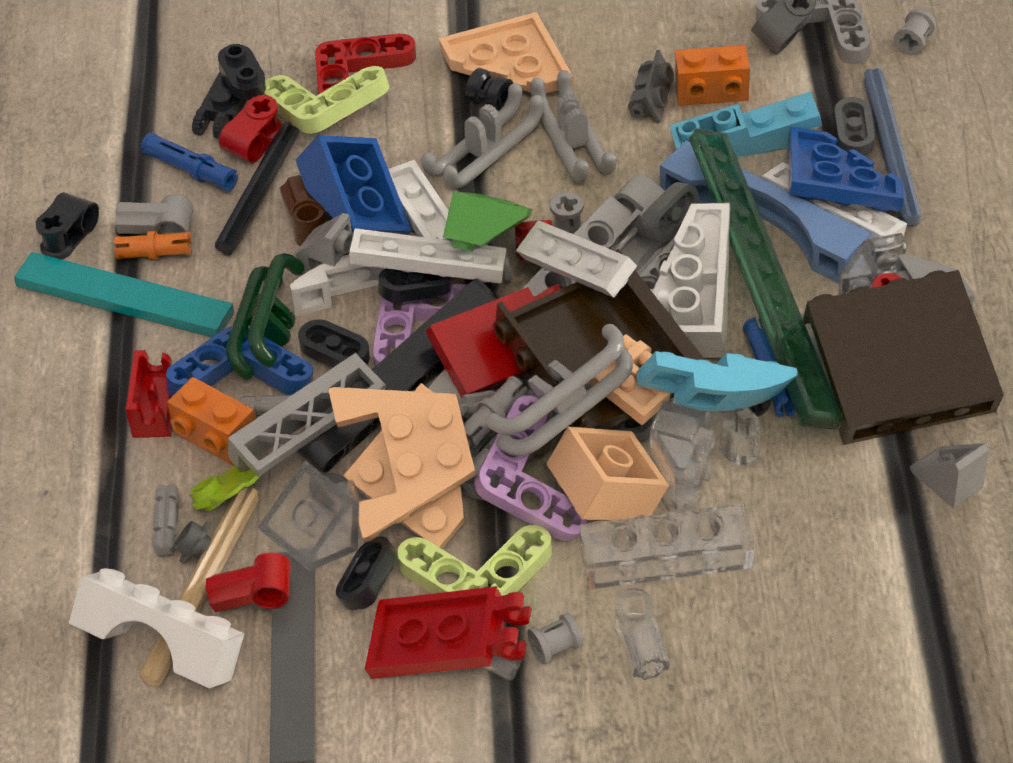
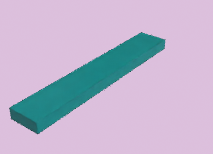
M34 252L29 254L14 276L17 287L213 337L224 330L234 314L233 303Z

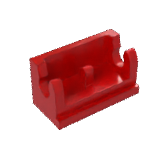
M134 350L125 409L132 438L172 437L173 427L170 422L171 418L167 401L172 396L168 394L166 389V372L172 365V360L167 353H162L161 365L156 366L149 363V356L145 350Z

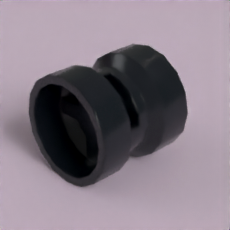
M479 67L473 71L468 79L465 97L468 101L476 104H490L499 111L507 101L508 88L513 84V81L503 76L494 77L491 71Z

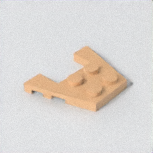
M343 387L328 388L338 427L379 417L396 487L395 493L354 503L364 542L375 539L379 536L378 533L392 524H399L410 517V513L429 501L431 503L476 476L456 394Z

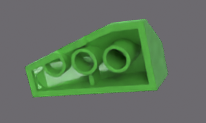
M453 192L443 237L453 239L452 247L474 251L475 245H487L530 218L533 209L511 201L477 193Z

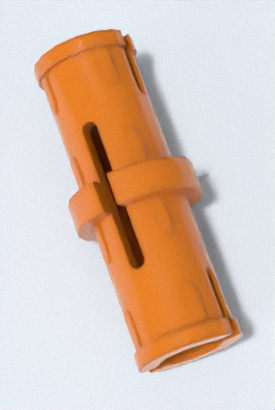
M148 231L147 235L115 236L114 245H118L119 248H114V253L117 260L148 257L149 260H159L160 256L191 255L192 246H188V244H192V237L189 231L158 234L156 231Z

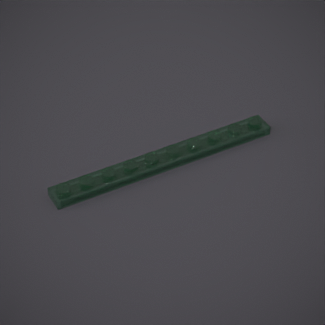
M695 128L689 141L714 203L730 204L729 242L775 359L780 365L797 368L798 375L786 387L803 427L836 430L844 420L730 139L727 133Z

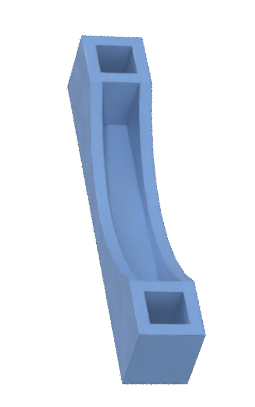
M685 141L660 165V187L665 191L676 182L695 186L698 191L699 204L729 203L732 210L748 213L768 221L784 231L797 243L806 256L811 270L842 286L869 260L871 233L797 195L789 194L788 191L708 152L706 149Z

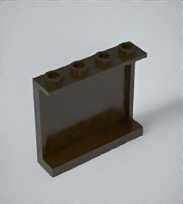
M619 249L614 250L615 252L622 254ZM635 270L628 278L625 286L619 290L614 298L579 282H575L511 312L503 302L497 303L496 321L493 323L497 338L501 343L508 344L514 353L516 363L521 371L528 372L531 377L537 375L552 387L557 386L559 382L550 374L548 365L557 360L572 373L607 346L608 341L602 336V328L607 324L615 325L623 336L627 334L636 342L640 340L651 348V354L655 351L670 352L676 356L705 360ZM589 383L584 385L586 391L592 387ZM674 393L670 394V399L674 397ZM605 397L568 427L609 429L631 418V416Z
M937 270L928 273L922 278L912 280L899 278L892 280L887 285L874 288L860 286L849 293L836 296L822 294L816 296L811 301H807L802 321L804 325L811 324L842 418L839 433L843 445L997 411L1004 394L959 270L946 273L943 270Z

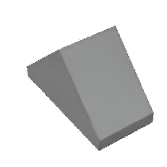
M985 443L940 446L912 464L910 469L917 478L955 508L983 488L989 450Z

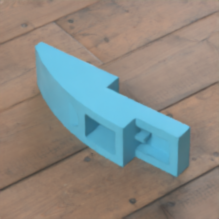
M810 91L744 113L741 112L738 103L669 126L676 149L685 141H688L720 158H734L788 147L787 136H789L791 127L812 129L822 126V122L812 92Z
M655 351L636 372L638 386L674 393L676 408L695 411H731L763 403L778 395L798 375L797 368L780 365L773 361L766 362L747 358L741 354L726 353L716 364H713L707 360H695L676 356L670 352Z

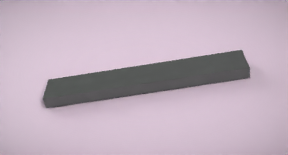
M314 550L280 552L279 554L286 556L290 560L291 574L288 602L280 608L272 609L270 763H316Z

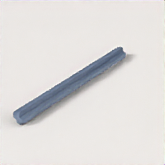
M879 68L874 70L867 69L864 72L865 78L863 81L888 174L896 175L903 182L904 201L901 212L898 211L899 218L907 223L906 227L910 225L916 226L921 221V211L884 74Z

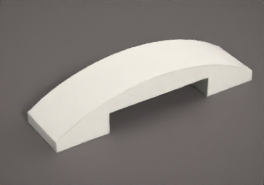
M349 254L342 256L335 267L325 263L315 267L290 284L295 316L332 308L331 296L378 285L379 274L385 268H371L363 265L349 264Z

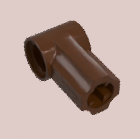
M297 175L287 178V181L280 186V194L293 226L295 241L301 246L313 229L324 224L326 220L324 208L306 191L302 177Z

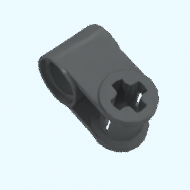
M779 0L773 7L763 13L753 25L751 31L776 54H779L789 45L796 34L808 24L812 11L815 8L816 0ZM799 5L803 6V7H799L797 10L793 8V7L796 8V7H798Z

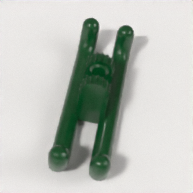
M282 253L276 255L269 267L260 266L254 268L248 277L226 347L227 358L232 369L244 380H249L254 376V369L247 363L242 354V345L248 326H250L248 332L250 349L256 359L267 368L275 365L276 357L267 348L264 337L281 347L289 343L291 334L288 329L291 330V327H294L296 318L293 312H290V309L276 297L278 288L283 283L282 275L285 268L294 275H300L304 271V264L291 254ZM263 281H264L261 294H259L260 289H261V286H262V283H263Z

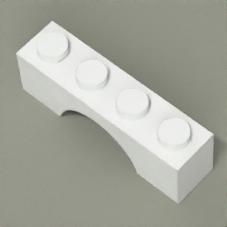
M104 568L100 572L81 577L69 624L101 639H107L126 633L136 621L143 622L157 630L166 641L171 652L174 673L209 689L232 680L245 633L231 628V623L228 620L217 616L202 615L194 611L195 607L192 604L162 597L159 595L160 591L157 588L145 584L136 585L124 579L125 575L113 569Z

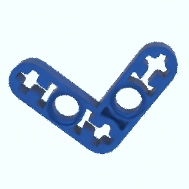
M232 326L225 328L167 369L166 389L169 395L173 396L192 377L212 386L233 371L226 353L227 341ZM248 328L242 345V354L247 363L254 369L255 377L287 395H293L313 381V368L310 363L265 337V344L275 355L276 363L273 367L269 368L263 366L257 361L250 349ZM205 360H217L220 363L209 365L202 362Z

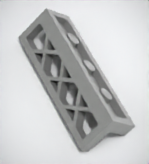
M355 353L228 437L229 459L238 469L247 465L259 477L336 425L334 412L330 414L323 413L332 405L328 388H351L361 378L370 385L367 389L385 390L386 385ZM306 425L305 431H303L299 435H291L292 433ZM274 446L272 453L260 461L257 459L259 455Z

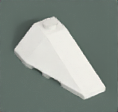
M729 203L690 205L674 238V247L667 261L664 260L659 270L660 276L653 290L650 289L703 358H722L726 354L730 230Z

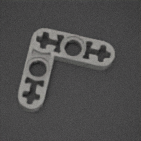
M757 0L756 19L758 20L763 13L773 7L779 0ZM816 0L815 8L808 23L827 21L840 59L849 64L865 62L870 55V36L858 1ZM843 22H849L855 25L852 27L840 26L839 24ZM854 40L855 47H853L852 44H849V41Z

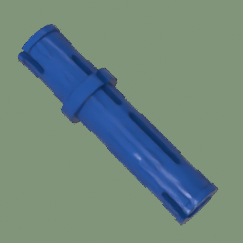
M152 132L148 133L141 142L143 154L189 173L198 182H208L228 192L235 187L238 181L237 170L215 162L214 158L210 155L194 153Z
M756 317L747 320L743 325V332L747 337L755 359L766 362L773 361L783 365L766 320L759 317L758 322L761 328L757 324ZM791 382L778 395L771 398L774 410L780 417L784 416L782 405L787 417L795 414L800 408V402L796 397Z

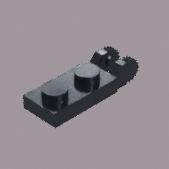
M221 72L218 73L203 103L194 116L192 131L196 135H203L210 122L214 121L213 137L219 138L224 126L233 120L243 109L247 101L238 99L231 93Z

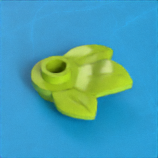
M234 465L218 477L216 475L210 476L195 485L189 492L193 499L191 505L195 510L204 508L206 512H209L220 506L225 500L235 496L245 487L253 485L261 475L257 477L251 469L241 471V468L238 469Z

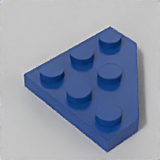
M791 127L788 138L789 194L797 195L805 200L817 198L834 201L843 206L855 204L868 206L877 211L894 210L901 212L904 201L902 179L892 173L887 174L885 177L874 170L875 162L854 149L848 152L836 145L837 138L828 132Z

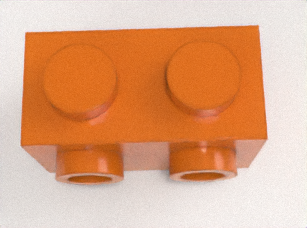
M746 45L675 50V88L678 106L749 101L750 66Z
M192 377L167 401L173 432L234 466L229 459L228 437L256 419L254 409Z

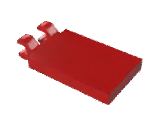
M559 284L544 290L537 296H533L529 287L429 326L425 333L461 398L465 394L484 392L501 385L510 376L518 378L528 373L521 371L516 363L513 351L507 343H501L495 334L493 323L496 321L497 303L503 302L511 312L560 290Z
M497 586L381 599L378 601L365 670L370 678L374 679L490 667L492 656H499L510 661L522 660L525 656V641L517 642L519 632L517 628H503L504 621L517 626L529 624L532 609L530 606L523 607V593L512 592L502 596Z

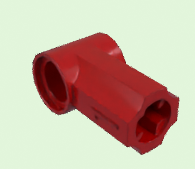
M263 553L254 559L253 566L215 574L206 578L205 590L208 595L209 605L215 612L250 604L267 609L284 606L289 599L290 560L279 553Z

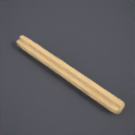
M245 487L233 496L211 537L208 547L203 552L178 599L192 604L195 607L194 611L200 613L208 597L205 590L206 578L221 573L259 501L258 491L254 487ZM159 634L140 670L141 680L145 684H151L155 687L163 683L173 664L170 649L161 634Z

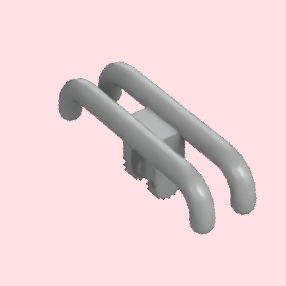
M562 70L557 76L561 97L557 104L558 121L548 104L544 81L539 77L532 79L530 83L531 95H539L544 101L543 114L540 120L572 179L580 183L584 182L589 175L588 163L585 160H578L572 149L583 145L586 146L599 171L605 175L612 174L616 169V155L612 152L605 153L587 120L585 111L581 109L579 100L574 95L571 74L567 70Z
M517 83L511 84L508 88V98L504 106L498 111L492 105L486 104L480 109L479 119L474 116L468 118L464 122L465 138L436 161L435 156L429 152L423 154L421 163L424 171L431 176L443 174L445 183L453 189L466 186L536 128L543 114V98L539 95L532 96L525 119L502 137L501 127L515 115L522 100L521 86ZM472 153L478 157L457 173L454 165L467 154Z
M604 325L602 336L608 341L607 346L572 373L557 360L548 365L550 374L559 382L557 386L552 387L537 375L529 379V386L540 399L521 414L509 419L497 413H492L487 417L486 423L488 427L502 434L497 438V446L503 452L515 456H523L535 452L626 381L633 369V360L630 353L624 348L622 333L615 325ZM614 361L617 362L613 371L586 391L584 387L586 383ZM552 410L557 413L526 438L518 440L510 436L530 428Z

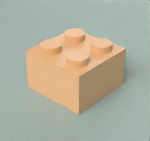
M567 427L547 462V466L556 478L558 485L563 489L575 507L577 514L582 519L591 521L648 522L669 487V484L632 431Z

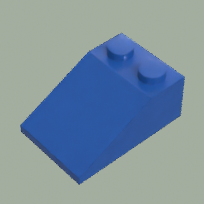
M317 135L295 159L306 191L333 218L342 213L350 215L353 233L355 228L409 235L412 232L377 138Z

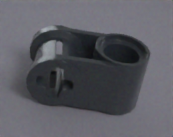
M65 192L57 195L48 209L36 220V230L42 237V243L40 244L41 254L58 259L69 257L85 236L95 228L99 218L98 204Z

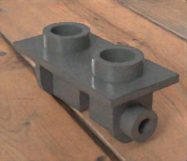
M660 49L656 50L653 61H646L640 65L635 82L636 90L633 91L628 104V109L633 117L642 118L645 115L652 114L657 123L661 122L664 107L668 103L669 89L674 81L673 68L669 62L666 63Z

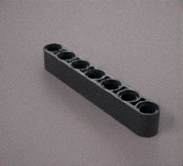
M478 278L471 281L372 369L386 385L385 390L415 391L421 383L423 385L427 384L444 368L425 333L430 325L499 299V297ZM361 378L351 388L367 389L370 385ZM332 405L323 413L330 414L333 412ZM377 417L338 427L336 424L296 452L320 474L324 475L381 425L380 419Z

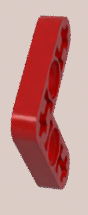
M398 33L332 40L321 43L315 50L318 95L339 83L325 82L330 78H340L343 81L349 77L350 72H358L366 67L379 66L383 69L412 64L416 59L414 38L407 34ZM365 51H370L374 53L370 56L358 55L359 53ZM335 57V64H328V58Z

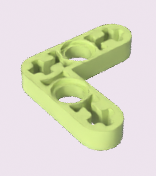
M371 66L358 71L315 96L290 77L278 75L265 81L266 90L263 95L271 96L276 100L278 104L277 113L302 132L313 134L328 128L384 95L389 89V82L382 67Z
M538 525L524 526L476 571L432 542L421 537L406 539L398 547V566L400 572L405 577L432 594L489 587V583L491 587L497 586L501 595L504 596L508 593L518 592L548 562L552 556V539L549 531L544 527ZM526 544L531 546L527 551ZM421 555L424 556V561L419 559ZM504 566H512L518 570L517 574L510 578L499 577L496 571ZM446 572H452L459 576V579L452 584H442L437 581V578Z

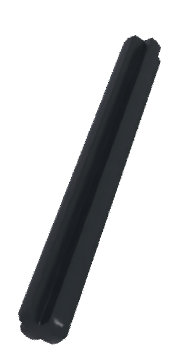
M284 122L277 131L215 242L216 250L221 251L224 255H231L236 249L299 135V129L290 122Z

